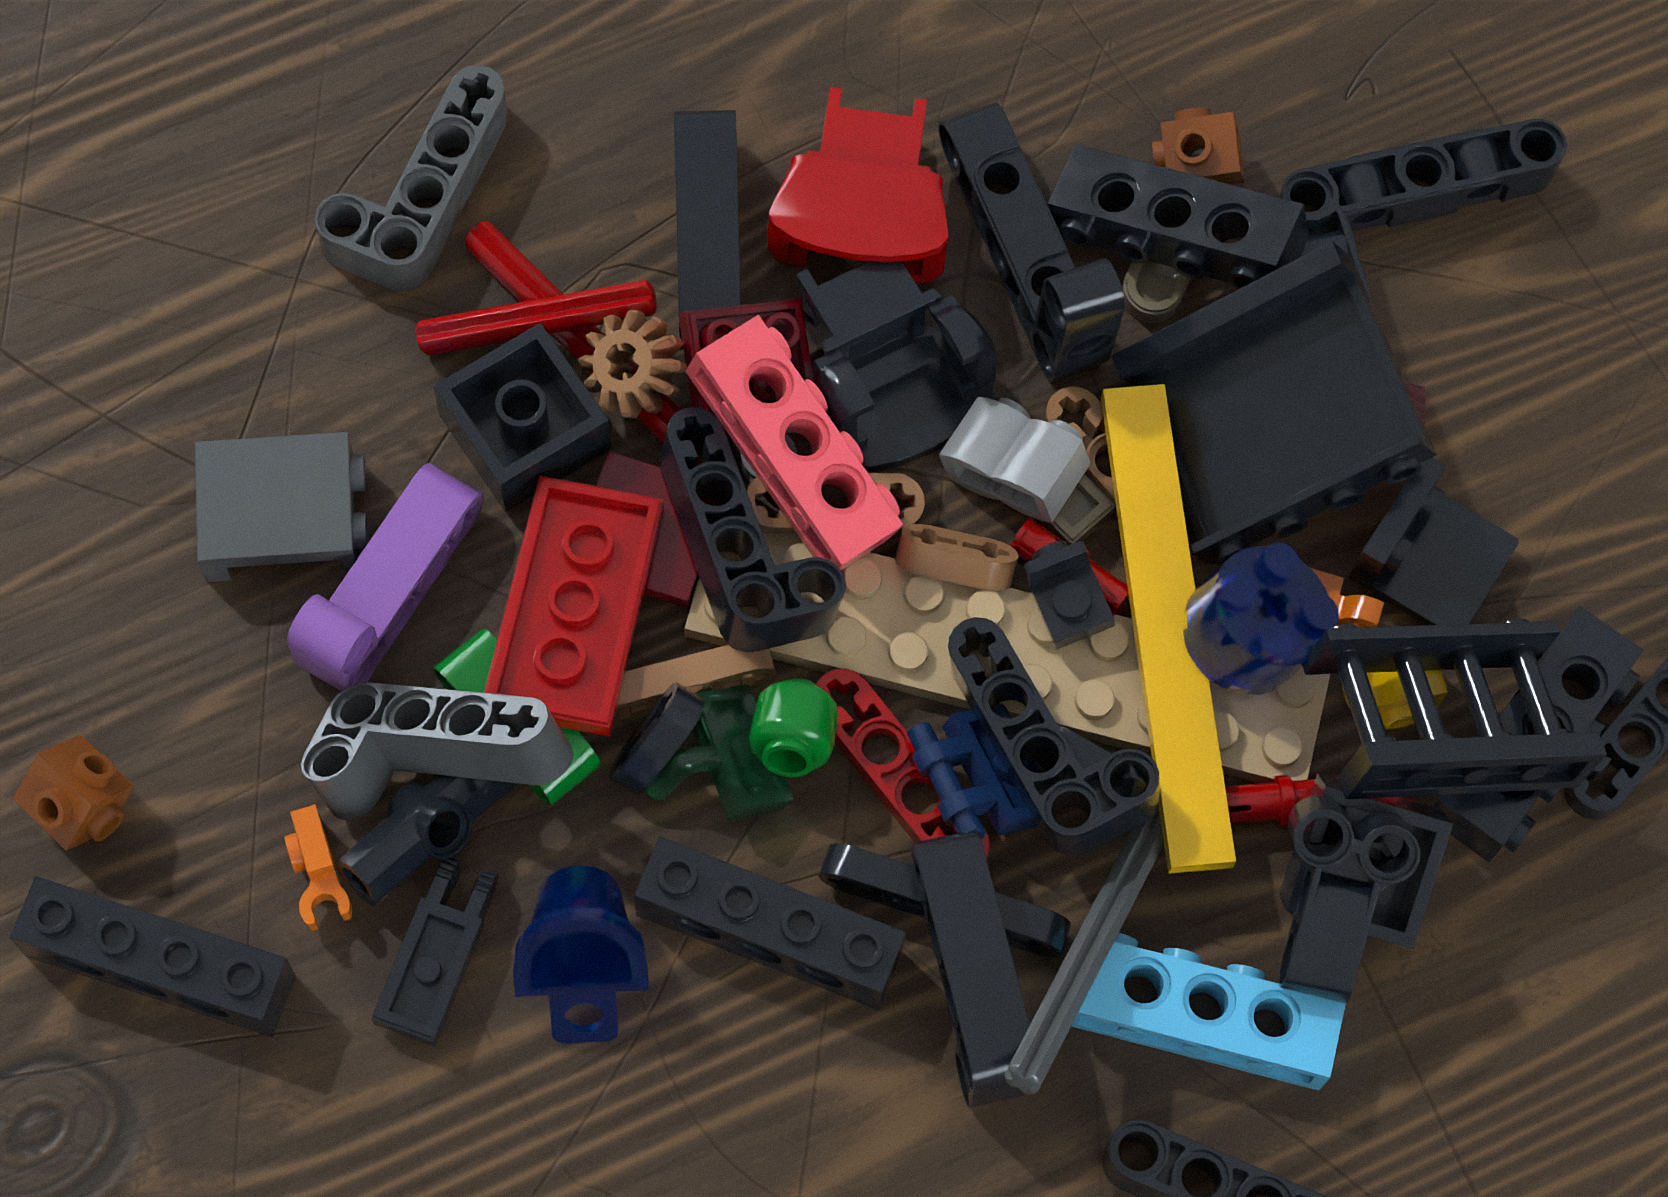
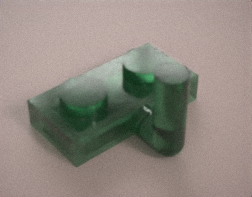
M749 684L695 693L705 701L703 711L693 728L700 746L678 750L646 789L648 795L655 800H663L690 774L710 771L729 821L783 810L794 800L784 776L777 775L764 766L752 752L749 742L756 706Z

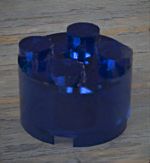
M1275 542L1268 546L1250 547L1235 553L1203 582L1187 601L1185 611L1188 610V627L1183 630L1190 657L1208 679L1226 689L1234 685L1242 689L1251 690L1247 694L1261 695L1279 688L1309 661L1308 654L1325 630L1337 624L1339 613L1335 602L1328 596L1323 583L1315 572L1299 559L1292 547L1284 543Z

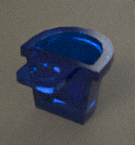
M577 865L562 868L548 876L539 888L532 922L516 942L513 959L515 997L549 995L552 1036L557 1042H605L614 1039L618 1035L616 992L649 990L648 954L642 935L629 922L619 883L609 873L596 867ZM585 1003L598 1007L602 1011L603 1016L592 1025L581 1026L571 1023L566 1018L565 1013L574 1005Z

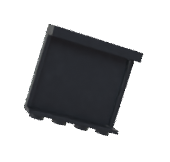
M1333 241L1111 355L1119 377L1132 385L1165 384L1183 508L1197 542L1189 545L1191 555L1211 564L1216 563L1218 566H1225L1238 562L1251 554L1252 545L1270 536L1274 539H1280L1296 534L1308 525L1307 518L1328 508L1330 511H1340L1359 503L1365 497L1364 490L1385 480L1387 483L1392 484L1409 479L1422 470V462L1437 455L1354 261L1347 252Z

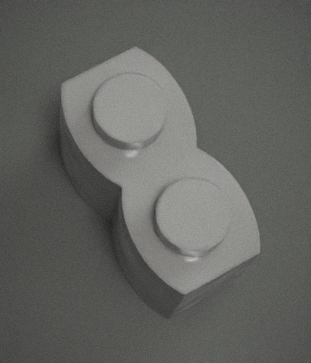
M978 397L939 454L948 478L960 486L981 496L1001 500L1011 508L1029 517L1051 523L1091 464L1083 438L1074 427L1056 419L1050 423L1031 419L1026 409L1008 398H1000L999 401L985 397Z

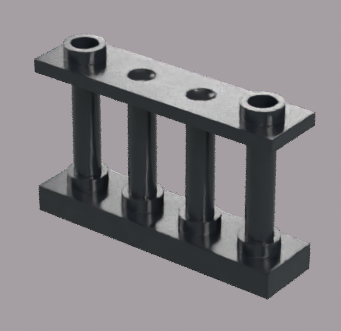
M1519 618L1504 623L1363 628H1358L1354 624H1342L1326 629L1303 661L1302 667L1305 675L1339 674L1362 745L1338 776L1345 799L1578 788L1607 753L1599 732L1570 733L1569 730L1561 728L1538 665V660L1561 633L1558 622H1529L1527 619ZM1483 668H1512L1536 735L1513 736L1511 732L1504 731ZM1455 670L1478 737L1455 738L1451 734H1446L1425 671ZM1367 673H1398L1420 740L1396 741L1395 738L1387 736Z

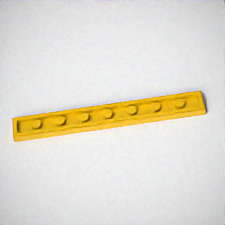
M1165 384L1103 389L1101 404L1151 756L1157 765L1160 775L1159 812L1168 874L1233 868L1236 863Z

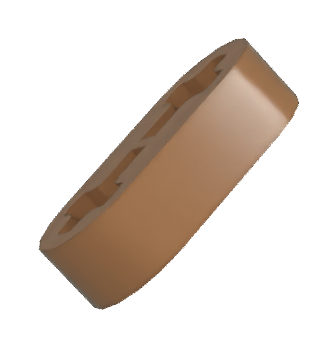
M910 524L904 526L901 530L895 561L902 569L919 576L982 590L1003 591L1010 588L1019 556L1014 548L1001 541L931 525Z

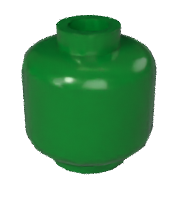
M793 678L769 685L760 693L755 706L749 736L752 752L769 771L780 776L800 777L819 769L828 762L833 750L839 719L836 702L827 691L807 679Z

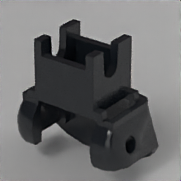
M869 261L819 286L808 269L796 274V284L804 296L800 299H802L806 330L822 355L821 358L814 361V383L820 389L827 402L828 409L826 413L839 432H847L858 444L864 458L862 465L867 472L903 465L936 451L946 445L978 397L995 399V373L998 354L984 327L967 309L958 304L953 294L942 299V296L933 288L921 293L902 261ZM926 309L929 310L940 330L931 322L925 325Z

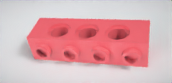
M758 314L697 352L685 372L812 557L829 560L842 571L889 540L903 526L898 517L900 514L899 506L891 492L883 484H875L862 465L864 461L863 454L852 436L845 431L839 432L826 413L828 409L827 402L817 385L809 379L803 380L790 361L792 354L785 338L774 327L768 328ZM762 381L767 383L775 392L776 402L763 403L757 400L749 389V382ZM794 432L803 435L811 445L812 455L801 456L792 452L786 444L785 434ZM831 484L839 487L847 497V508L838 509L830 506L822 496V485Z

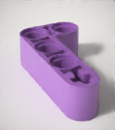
M430 463L420 468L330 600L316 594L307 600L299 610L287 636V644L295 664L340 691L356 683L368 682L472 528L482 509L484 494Z

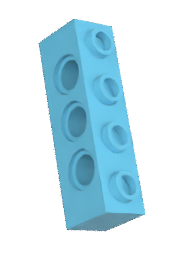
M1118 933L1071 1026L1319 1091L1331 1077L1346 1003L1280 988L1279 983L1265 980L1266 974L1254 967L1231 964L1227 966V970L1201 964L1202 957L1188 950L1165 948L1162 954L1137 947L1138 941L1136 939ZM1131 977L1146 978L1154 985L1157 991V999L1151 1003H1138L1132 1000L1125 991L1124 981ZM1196 993H1205L1212 996L1220 1006L1221 1017L1215 1020L1199 1018L1190 1008L1189 996ZM1266 1009L1277 1013L1284 1022L1285 1034L1279 1037H1270L1260 1032L1254 1022V1012Z

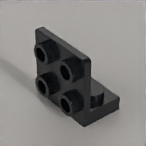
M1432 457L1421 463L1423 468L1419 473L1407 479L1361 552L1349 578L1427 625L1470 624L1518 546L1519 541L1515 536L1445 496V491L1438 488L1436 484L1446 465Z

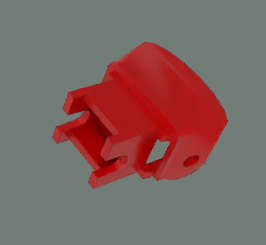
M830 87L820 152L808 150L806 154L792 157L790 168L769 211L767 249L777 261L806 267L809 249L821 254L851 260L874 262L905 261L904 265L915 282H933L944 272L949 236L943 197V178L939 174L931 172L930 167L919 165L927 100L915 98L912 116L841 107L842 88Z

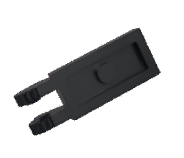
M453 857L443 859L427 897L420 898L371 1019L376 1026L436 1047L484 928L483 918L487 913L499 878L498 873L484 869L475 880L471 897L464 912L445 906L460 875L461 861Z

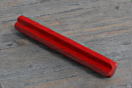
M641 280L425 319L416 324L417 343L420 351L430 356L508 342L539 323L543 325L548 334L603 325V317L609 315L618 316L624 321L629 310L643 312L645 317L654 315L657 311L656 293L649 281Z

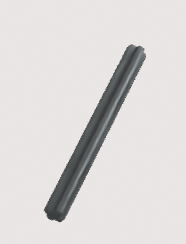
M1159 807L1154 816L1131 830L1009 1064L1005 1073V1079L1010 1087L1019 1088L1024 1094L1031 1095L1038 1092L1164 845Z

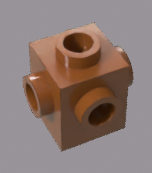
M1189 108L1176 112L1174 114L1175 120L1161 122L1162 140L1152 142L1154 165L1230 185L1245 183L1239 123L1234 112L1211 115L1210 108ZM1201 149L1204 150L1201 155L1197 157H1191V155L1195 151Z
M79 735L37 753L13 800L51 838L68 851L91 839L100 842L110 836L122 823L125 814L121 809L135 786L113 765L110 759L101 754L82 735Z

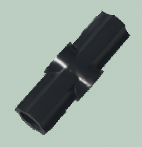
M438 775L428 785L421 782L409 783L400 788L392 797L388 806L387 819L339 858V863L336 866L344 880L356 891L359 897L374 906L430 857L446 859L459 853L471 836L473 821L517 783Z

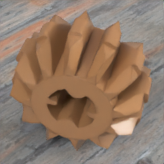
M629 310L624 321L614 315L603 317L606 336L596 332L586 334L587 341L595 348L593 356H581L577 360L580 366L593 369L594 371L583 384L591 393L600 392L598 400L600 408L606 411H614L619 407L623 417L637 418L642 407L649 413L656 414L662 411L660 393L672 397L680 394L677 384L670 379L672 373L681 374L687 369L685 362L672 359V356L684 344L681 338L674 335L665 336L668 324L664 319L653 317L647 321L644 313L637 310ZM631 354H634L633 361L639 365L634 375L632 374L634 369L627 363Z

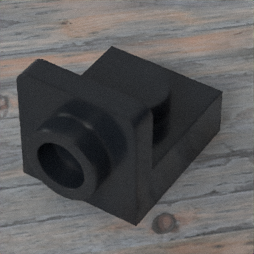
M1057 541L1048 544L1032 555L1033 560L1024 564L1027 584L1056 650L1115 626L1114 617L1090 565L1088 551L1083 541L1068 545L1067 541Z

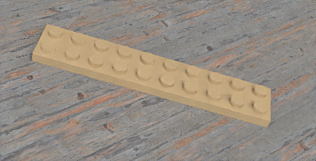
M763 533L775 566L805 558H813L796 533ZM729 551L720 552V555L727 560L733 562L743 561L736 553ZM869 552L841 571L845 576L846 589L834 623L826 633L814 638L769 648L774 660L825 673L833 669L846 668L857 672L868 684L971 710L952 672L948 651L949 636L954 627L963 620L973 617L987 618L995 622L1003 630L1057 725L1068 728L1087 740L1122 749H1138L1151 756L1132 618L1115 614L1113 616L1115 620L1114 627L1056 650L1032 593L1013 588L1003 591L982 590L919 576L902 569L896 564L895 558ZM699 577L684 628L685 637L719 646L729 645L720 634ZM810 592L800 593L807 601L813 603L824 602L817 594ZM739 608L747 616L753 618L764 617L763 613L756 608ZM1203 637L1223 774L1255 783L1272 782L1274 776L1288 775L1292 781L1307 780L1330 674L1305 675L1302 661ZM978 650L968 654V656L975 655L985 670L986 680L992 676L990 657H983ZM1016 700L1001 702L1005 705L1012 718L1019 716L1026 708L1024 704Z

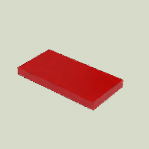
M539 475L484 693L539 699L548 707L559 727L610 737L664 510V499Z

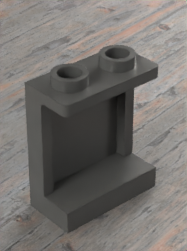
M348 432L195 442L197 561L206 582L232 581V567L340 560L344 564L345 571H349L358 559V550H364L369 543L367 513L356 511V492L367 490L364 453H353Z

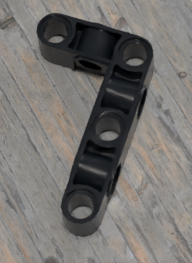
M994 102L940 121L938 132L945 157L1046 378L1052 382L1108 362L1125 310L1122 286L1110 261L1106 258H1101L1075 268L1049 207L1021 151L1020 144L1010 122L999 103ZM1000 183L1011 188L1012 192L1000 195L990 191L987 186ZM1042 286L1041 294L1038 296L1033 289Z
M1529 119L1488 129L1471 130L1297 170L1285 179L1279 198L1294 202L1302 201L1310 204L1315 209L1314 212H1305L1309 239L1301 257L1333 241L1352 257L1372 303L1371 293L1359 260L1358 249L1352 231L1386 224L1388 228L1457 213L1458 209L1464 206L1500 199L1503 203L1509 199L1543 191L1552 181L1565 155L1567 148L1566 137L1561 128L1545 119ZM1523 152L1534 153L1538 155L1542 159V161L1537 162L1531 160L1527 156H1525ZM1408 177L1422 178L1429 184V187L1415 185Z

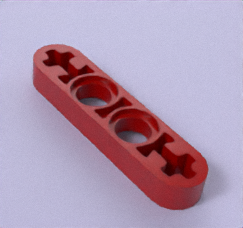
M844 668L833 669L825 673L817 681L816 685L827 691L830 696V690L834 688L842 695L853 691L855 695L852 708L863 722L852 737L848 736L846 732L853 730L854 720L841 706L837 707L839 719L834 741L914 843L946 836L939 826L932 836H928L925 830L937 826L943 819L937 806L927 814H915L910 812L902 802V792L914 783H923L935 790L929 777H921L912 759L916 751L905 728L868 682L857 672ZM870 713L874 714L875 718L865 721ZM875 734L890 736L899 747L898 756L888 764L878 765L870 762L862 752V745L866 739ZM947 826L951 834L957 833L954 826ZM986 832L981 842L987 860L990 844L989 836Z

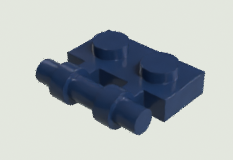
M1003 703L995 707L993 712L1002 718H1012ZM972 709L952 713L942 726L947 736L946 739L938 740L929 722L919 723L907 732L916 751L912 759L921 777H929L941 800L937 808L946 826H954L957 833L976 829L980 839L986 835V831L978 815L987 814L997 835L1038 826ZM1033 757L1028 758L1024 763L1026 769L1035 773H1041ZM962 765L973 786L972 788H963L953 766Z

